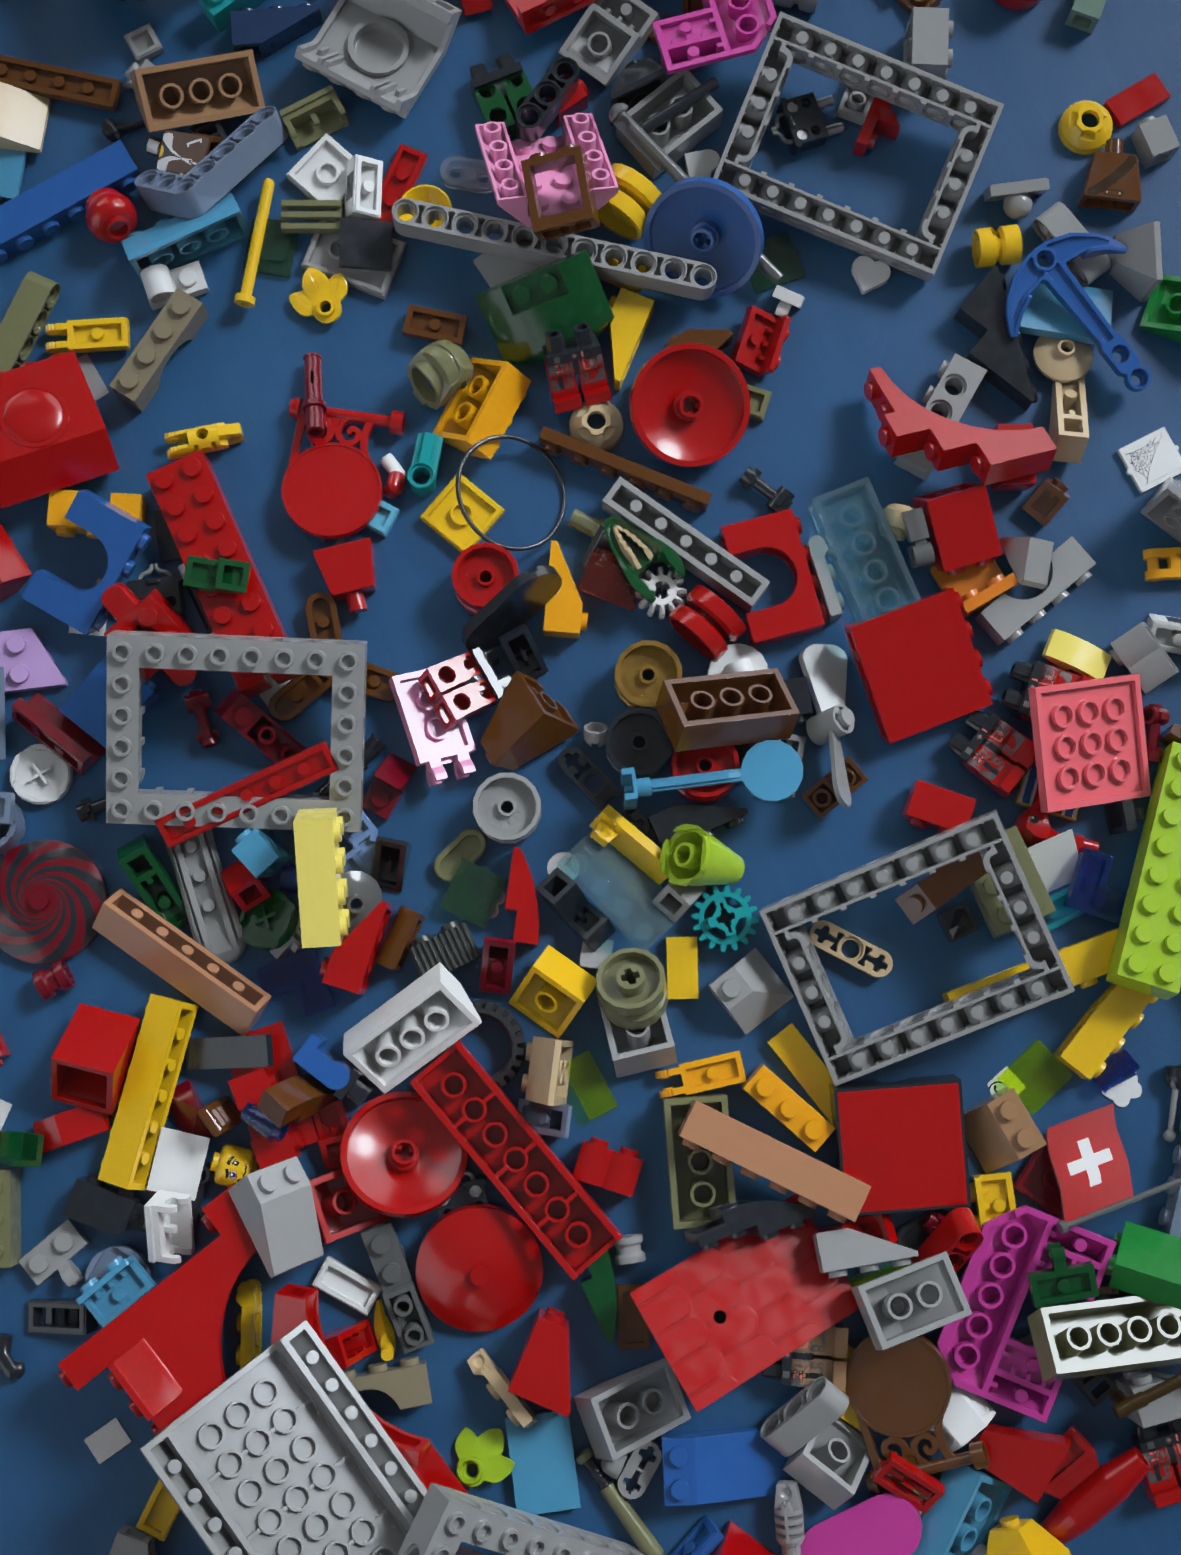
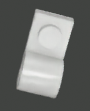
M199 261L171 270L163 264L151 265L140 273L152 310L164 307L177 287L192 297L210 292Z

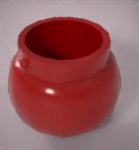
M113 188L98 189L88 197L85 205V217L88 228L96 238L106 243H119L127 239L135 231L138 221L137 211L128 197Z

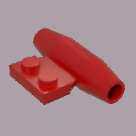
M1074 1425L1069 1427L1061 1435L1071 1439L1070 1448L1045 1489L1046 1494L1048 1493L1060 1499V1501L1040 1526L1063 1545L1093 1528L1123 1503L1152 1469L1148 1460L1137 1448L1132 1447L1100 1466L1096 1450Z

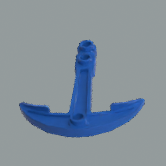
M1067 233L1049 239L1036 247L1023 260L1010 282L1005 302V316L1010 337H1018L1023 314L1033 297L1030 293L1040 283H1043L1097 345L1099 354L1117 376L1124 377V384L1128 390L1140 392L1148 387L1152 378L1150 371L1140 365L1137 354L1121 334L1113 330L1066 265V263L1079 256L1084 260L1105 254H1125L1127 246L1115 239L1097 233ZM1038 259H1044L1047 262V266L1041 267L1038 264ZM1114 352L1121 355L1120 362L1113 359L1112 355ZM1132 376H1136L1139 378V385H1134L1132 383Z

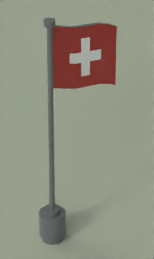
M1114 1103L1047 1128L1048 1156L1061 1195L1064 1220L1057 1222V1227L1061 1234L1068 1233L1071 1227L1181 1184L1180 1177L1133 1196L1129 1163L1116 1128Z

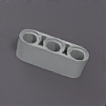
M1056 202L1032 222L1035 232L1043 242L1067 233H1088L1072 212L1061 202ZM1107 254L1084 260L1079 256L1066 263L1068 269L1081 286H1088L1111 268V262Z
M818 1377L765 1420L760 1429V1437L784 1457H789L840 1418L849 1405V1397L826 1377Z

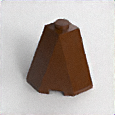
M519 671L513 674L480 741L487 752L485 754L486 759L493 766H500L510 771L515 770L565 741L580 730L568 710L558 700L554 702L549 695L542 691L544 687L536 679Z

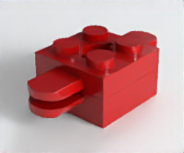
M121 582L110 585L102 594V605L117 620L105 631L104 635L106 637L113 630L197 634L156 588L141 601L127 585ZM143 668L145 670V680L149 679L159 669ZM161 669L177 686L190 684L198 673V670Z

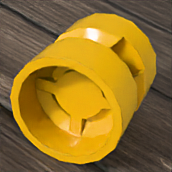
M1017 224L999 226L997 231H994L992 227L974 229L971 247L975 267H993L997 261L1001 265L1019 264L1023 249L1019 226Z

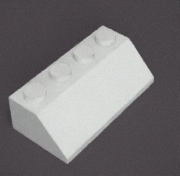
M439 962L345 1032L343 1055L386 1094L480 1025L482 1021L461 983Z

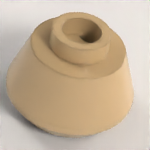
M893 503L882 510L883 530L887 532V537L896 541H904L907 538L901 512L914 510V508Z

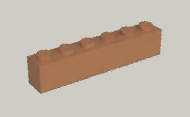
M122 888L102 904L92 926L98 933L240 1035H245L260 1019L272 997L270 994Z
M693 1099L677 1133L684 1138L681 1144L697 1152L703 1147L713 1152L710 1157L711 1159L725 1166H728L730 1161L742 1166L740 1173L756 1181L760 1175L771 1181L768 1187L784 1195L787 1194L788 1190H791L800 1195L797 1201L813 1209H816L817 1204L829 1209L827 1216L841 1223H845L847 1218L856 1222L872 1187Z

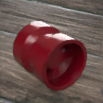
M62 959L52 963L51 968L47 970L40 969L32 973L35 987L45 1001L56 997L57 990L68 991L76 986L70 968Z

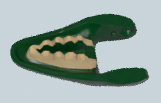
M611 516L605 520V534L618 563L633 589L647 602L653 603L656 600L655 592L650 590L638 577L651 564L663 562L672 571L674 577L681 580L686 576L684 564L678 553L666 543L617 516Z

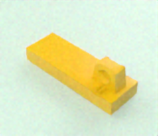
M608 804L589 825L593 829L590 837L603 848L610 843L657 884H662L668 878L666 874L662 873L660 867L662 849Z

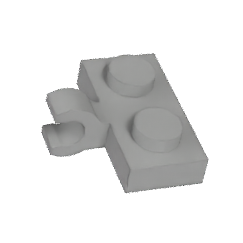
M67 1219L18 1262L37 1286L42 1285L59 1271L62 1280L68 1287H71L84 1278L83 1273L71 1259L88 1246L90 1241L72 1219Z

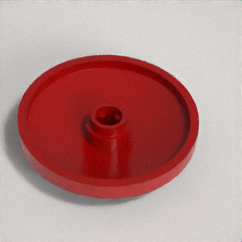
M683 343L661 350L642 366L631 388L629 412L637 437L651 454L671 465L698 467L721 459L738 444L746 430L750 416V395L742 372L727 355L708 345Z
M412 1091L387 1093L363 1105L349 1121L340 1147L342 1174L353 1195L369 1209L379 1214L396 1218L421 1216L432 1212L448 1201L461 1184L468 1159L466 1150L418 1092Z
M472 1204L456 1208L444 1214L429 1228L418 1249L416 1282L423 1301L440 1320L461 1330L485 1332L509 1325L529 1309L537 1297L542 1283L543 1260L536 1236L520 1217L502 1207L489 1204Z

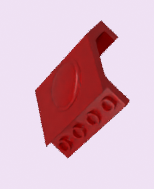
M74 350L66 353H57L41 361L28 362L8 371H0L1 508L120 470L107 429Z

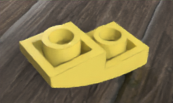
M1058 629L1051 630L1041 655L1064 671L1072 669L1082 676L1086 675L1095 679L1104 678L1112 658L1110 654L1095 645Z

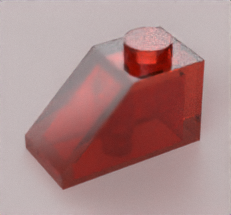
M599 549L598 552L592 550L577 589L634 612L637 598L620 564L615 560V555L603 549Z

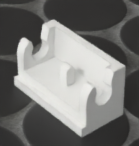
M158 1190L144 1205L148 1260L151 1263L156 1261L170 1264L181 1263V1256L173 1254L191 1255L195 1251L191 1194Z

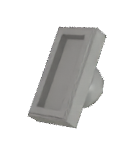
M1039 178L992 184L983 191L984 202L1004 200L1003 209L1005 214L1014 220L1023 219L1032 210L1033 202L1031 196L1043 195L1050 190L1049 179Z

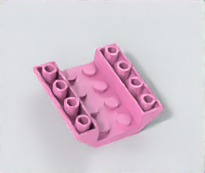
M592 113L564 115L562 136H546L533 142L522 139L510 141L505 122L475 124V132L497 205L527 227H532L521 161L529 159L532 154L559 151L560 147L569 144L580 145L588 156L597 211L618 193L619 187ZM576 163L535 174L542 218L583 207Z

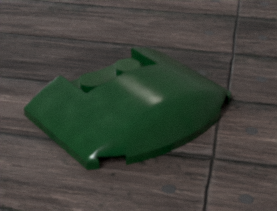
M587 248L475 294L503 361L509 363L514 362L527 365L545 363L542 346L545 345L546 331L561 330L563 339L566 340L575 337L573 331L575 324L588 322L592 332L598 337L608 322L611 323L615 317Z

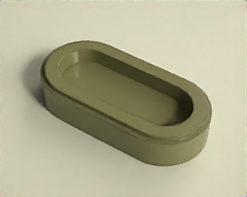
M475 829L462 831L435 859L434 871L436 875L445 882L459 880L484 855L487 848L484 835Z

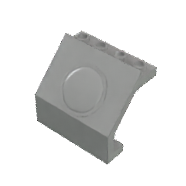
M338 0L316 37L311 42L297 46L294 58L302 61V65L306 69L325 76L334 84L343 86L353 91L357 96L374 102L385 111L405 119L447 53L462 10L444 0Z

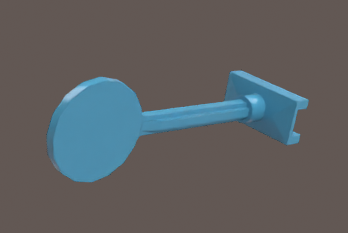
M766 740L755 744L747 751L741 763V768L650 780V777L637 779L634 767L621 769L620 782L621 786H624V793H626L624 794V810L637 809L638 797L652 796V793L734 782H743L745 788L754 797L762 801L778 802L789 798L797 791L803 779V764L799 754L790 745L782 741Z

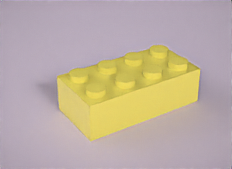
M337 807L299 809L293 821L302 948L341 946L343 936H348V928H350L349 909H343V905H346V897H348L347 878H341V873H344V866H346L345 847H339V842H342V835H344L343 816L337 817Z

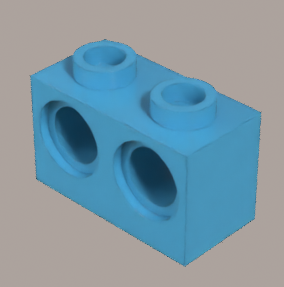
M270 829L245 830L236 838L235 842L237 845L231 850L255 878L272 877L294 857Z

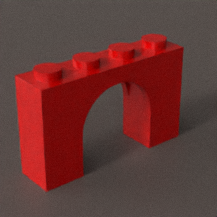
M792 508L722 526L719 532L723 549L737 559L759 554L773 555L788 565L794 577V591L789 599L777 606L750 612L745 615L743 621L750 645L753 648L820 631L825 625L824 621L828 619L824 603H819L816 592L819 591L817 577L815 573L810 574L808 563L811 562L807 545L802 546L799 534L803 533L801 521L798 516L794 517Z

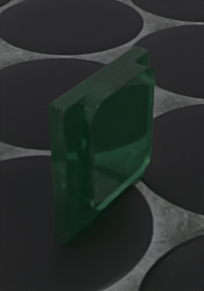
M255 218L252 219L243 271H245ZM268 219L257 273L290 279L299 233H282V221Z

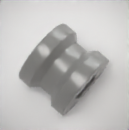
M642 1233L623 1235V1238L613 1245L616 1247L617 1252L614 1257L616 1265L632 1264L646 1260L645 1252L641 1250V1243L643 1242Z

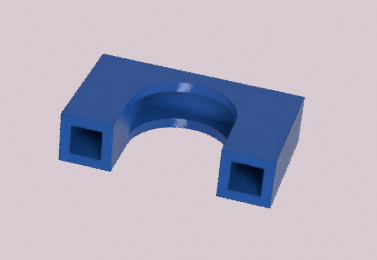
M79 490L65 518L94 534L102 542L108 556V567L105 576L93 588L83 589L69 584L45 569L37 570L21 598L79 632L89 635L94 633L95 630L99 632L108 618L105 615L107 609L101 602L102 594L110 585L122 583L124 577L128 579L132 575L137 565L134 559L139 551L143 552L151 540V536L148 534L152 527L93 492Z

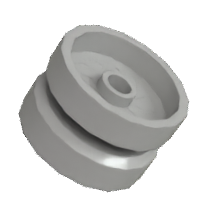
M498 773L488 777L478 787L473 798V814L480 830L489 839L501 844H515L527 839L537 829L541 819V799L536 787L527 778L516 773ZM506 802L512 803L513 810L510 813H504L501 810V806H506Z

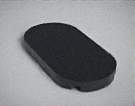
M540 565L535 567L536 572L530 574L527 570L513 578L464 626L461 639L466 649L470 652L477 647H480L482 651L496 648L499 646L498 637L530 620L559 591L562 579L556 569L549 565Z

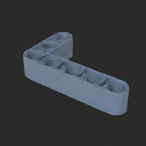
M266 106L251 115L185 175L151 169L138 175L134 184L149 210L185 219H195L205 214L288 138V133L274 106Z

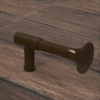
M1181 1371L1173 1377L1130 1397L1126 1396L1119 1389L1113 1390L1110 1394V1400L1115 1403L1112 1405L1115 1416L1118 1419L1126 1417L1148 1406L1149 1403L1180 1389Z

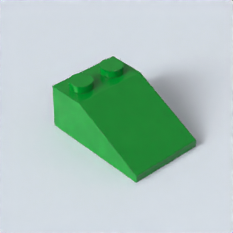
M1163 274V281L1149 297L1140 323V329L1181 343V276Z

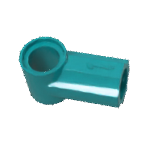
M418 433L412 464L408 470L407 478L411 491L419 497L430 496L437 487L436 477L444 438L435 433ZM420 475H426L430 478L425 484L414 482Z

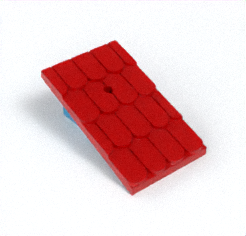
M796 1193L784 1200V1202L803 1205L797 1201L799 1197ZM811 1217L805 1219V1225L794 1229L785 1227L778 1230V1236L767 1240H761L760 1237L747 1234L734 1239H729V1237L720 1239L718 1246L708 1250H700L629 1293L696 1412L718 1400L859 1309L851 1290L852 1286L846 1276L829 1279L828 1272L819 1273L812 1235L820 1232ZM718 1310L726 1313V1320L722 1323L714 1319V1313Z

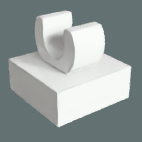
M777 285L772 296L779 299L780 302L774 314L780 317L788 316L792 305L801 309L805 297Z

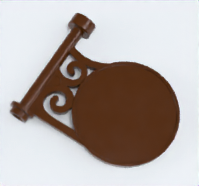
M869 1335L857 1345L847 1363L845 1390L849 1397V1403L856 1413L873 1468H870V1472L865 1473V1480L870 1493L882 1494L883 1492L882 1486L872 1480V1471L875 1468H880V1462L883 1459L877 1451L871 1429L887 1436L881 1444V1452L884 1457L887 1458L891 1451L888 1448L890 1444H898L902 1449V1458L929 1475L974 1464L976 1470L990 1467L988 1452L982 1440L969 1443V1451L958 1454L953 1453L946 1442L943 1431V1418L951 1398L952 1379L944 1356L931 1341L920 1335L888 1349L875 1350ZM935 1426V1434L928 1430ZM913 1437L911 1440V1445L908 1443L906 1438ZM927 1439L932 1444V1446H929L927 1443L924 1444L923 1451L925 1454L933 1455L939 1448L944 1457L933 1460L925 1459L919 1451V1441ZM893 1450V1452L898 1455V1450ZM887 1472V1475L897 1480L898 1482H902Z

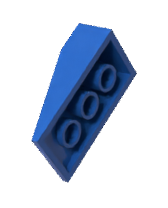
M761 1427L667 1431L660 1435L665 1506L701 1505L775 1495L778 1481L790 1480V1475L783 1470L789 1457H784L760 1437Z

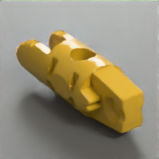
M214 423L164 434V440L168 444L188 442V444L170 447L167 450L169 460L183 458L198 450H202L204 453L229 448V445L244 441L240 423Z

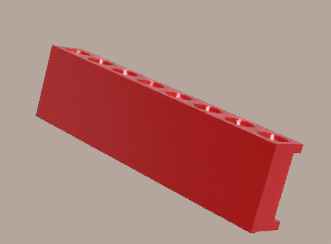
M460 1039L411 1080L410 1084L573 1281L610 1247L623 1238V1234Z

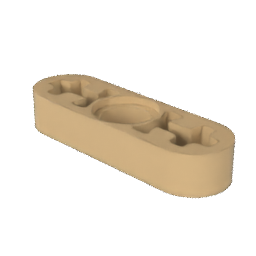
M829 921L815 922L808 930L814 947L871 977H884L892 970L893 960L888 952ZM823 927H827V934L833 938H837L838 933L843 935L836 943L835 951L830 949L834 943L828 940H823L821 943L817 941L818 935L814 933L816 929L821 930ZM847 940L856 942L859 947L858 954L854 958H847L842 953V945ZM865 947L870 949L866 954L869 957L878 958L879 955L883 957L882 963L886 965L885 969H878L875 972L872 970L874 965L867 960H863V966L858 964V961L864 956Z

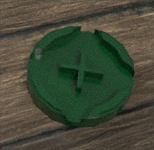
M268 889L271 897L244 913L241 910L239 924H241L243 935L241 936L245 942L257 950L271 951L280 948L289 941L297 927L299 920L298 908L294 900L276 889Z

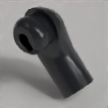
M0 1333V1373L8 1380L22 1378L25 1374V1364L22 1361H15L11 1356L13 1335Z

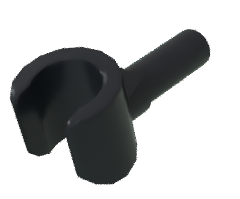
M108 118L101 123V127L105 137L111 142H116L122 137L123 133L143 128L145 123L143 120L118 126L113 118Z

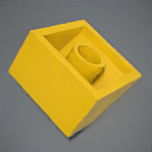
M548 945L533 964L508 1003L559 1039L596 987V978Z

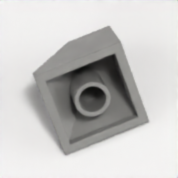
M1154 221L1116 233L1112 239L1127 246V251L1125 254H1107L1111 262V268L1108 270L1109 275L1139 302H1146L1163 281L1160 221Z
M756 947L707 985L745 1035L794 997Z

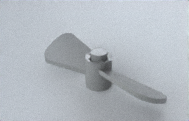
M813 644L804 648L798 658L804 677H807L809 692L817 712L816 715L807 720L806 730L808 736L815 744L822 746L829 743L834 793L840 805L847 808L851 806V793L840 737L852 732L855 722L854 714L845 706L848 658L845 651L836 645Z

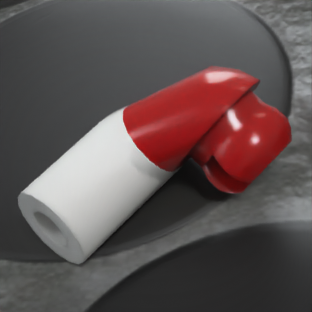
M388 453L380 460V464L389 474L387 484L383 487V493L389 499H395L405 490L407 473L392 453Z

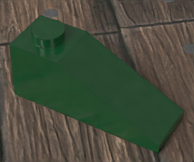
M143 833L117 848L118 863L148 908L178 929L188 924L189 921L182 896L146 835Z

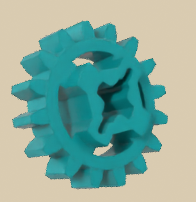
M729 885L724 886L723 892H719L717 886H713V895L711 896L703 892L701 896L704 903H694V906L699 909V913L691 914L692 919L698 920V924L692 928L693 931L701 930L702 932L698 940L701 942L708 939L710 941L709 949L718 944L720 952H725L727 945H730L733 951L738 950V941L747 945L749 942L745 937L746 934L755 935L756 933L751 928V924L759 922L758 918L751 915V913L758 909L757 906L749 907L747 904L751 896L748 895L742 898L740 897L741 888L738 887L732 893L730 892ZM724 898L736 901L741 907L735 909L727 905ZM713 901L715 910L711 917L704 919L705 910ZM721 908L725 914L732 915L733 919L728 922L729 927L717 921V918L721 916ZM745 918V925L737 935L735 927L740 919ZM715 928L721 931L725 939L713 936L708 930Z

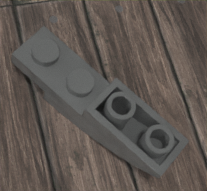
M391 1219L361 1230V1237L383 1291L382 1297L404 1354L435 1343L404 1247L402 1243L400 1244Z

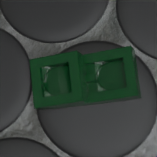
M188 555L183 588L246 595L251 563L225 558L214 560Z

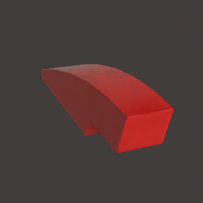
M514 847L505 910L517 912L513 940L520 944L538 946L540 922L536 889L529 866L521 849Z

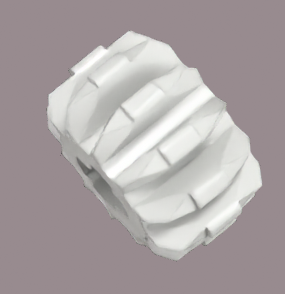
M658 567L657 576L650 570L646 571L647 580H641L655 593L656 588H661V591H663V588L666 589V598L661 599L660 595L659 598L656 597L653 603H649L635 591V597L643 599L639 602L638 607L644 609L649 606L650 608L647 612L649 617L653 616L655 610L659 611V619L661 620L665 618V610L670 614L675 609V606L679 604L684 605L685 602L680 597L687 595V589L679 588L683 584L684 579L680 580L677 578L673 580L674 576L670 570L667 576L663 575V567Z

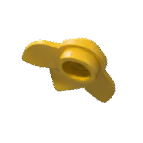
M308 268L302 278L303 290L290 294V303L302 316H314L323 324L334 323L342 314L341 302L348 292L347 282L342 273L335 274L328 279L320 270ZM331 304V309L328 312H322L323 305Z

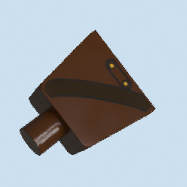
M1118 138L1108 139L1105 144V151L1095 152L1086 171L1077 207L1133 213L1142 198L1139 161L1136 155L1123 153V140Z

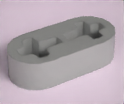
M654 1439L631 1451L617 1479L620 1494L627 1499H637L642 1496L661 1462V1448ZM651 1446L653 1447L652 1451L655 1458H648L642 1467L639 1465L642 1460V1454L639 1450L641 1448L647 1450ZM635 1471H639L637 1483L640 1486L627 1490L624 1478L631 1479Z

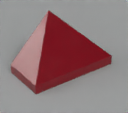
M188 1079L176 1086L169 1110L180 1131L212 1139L213 1135L197 1115V1111L205 1106L191 1079Z

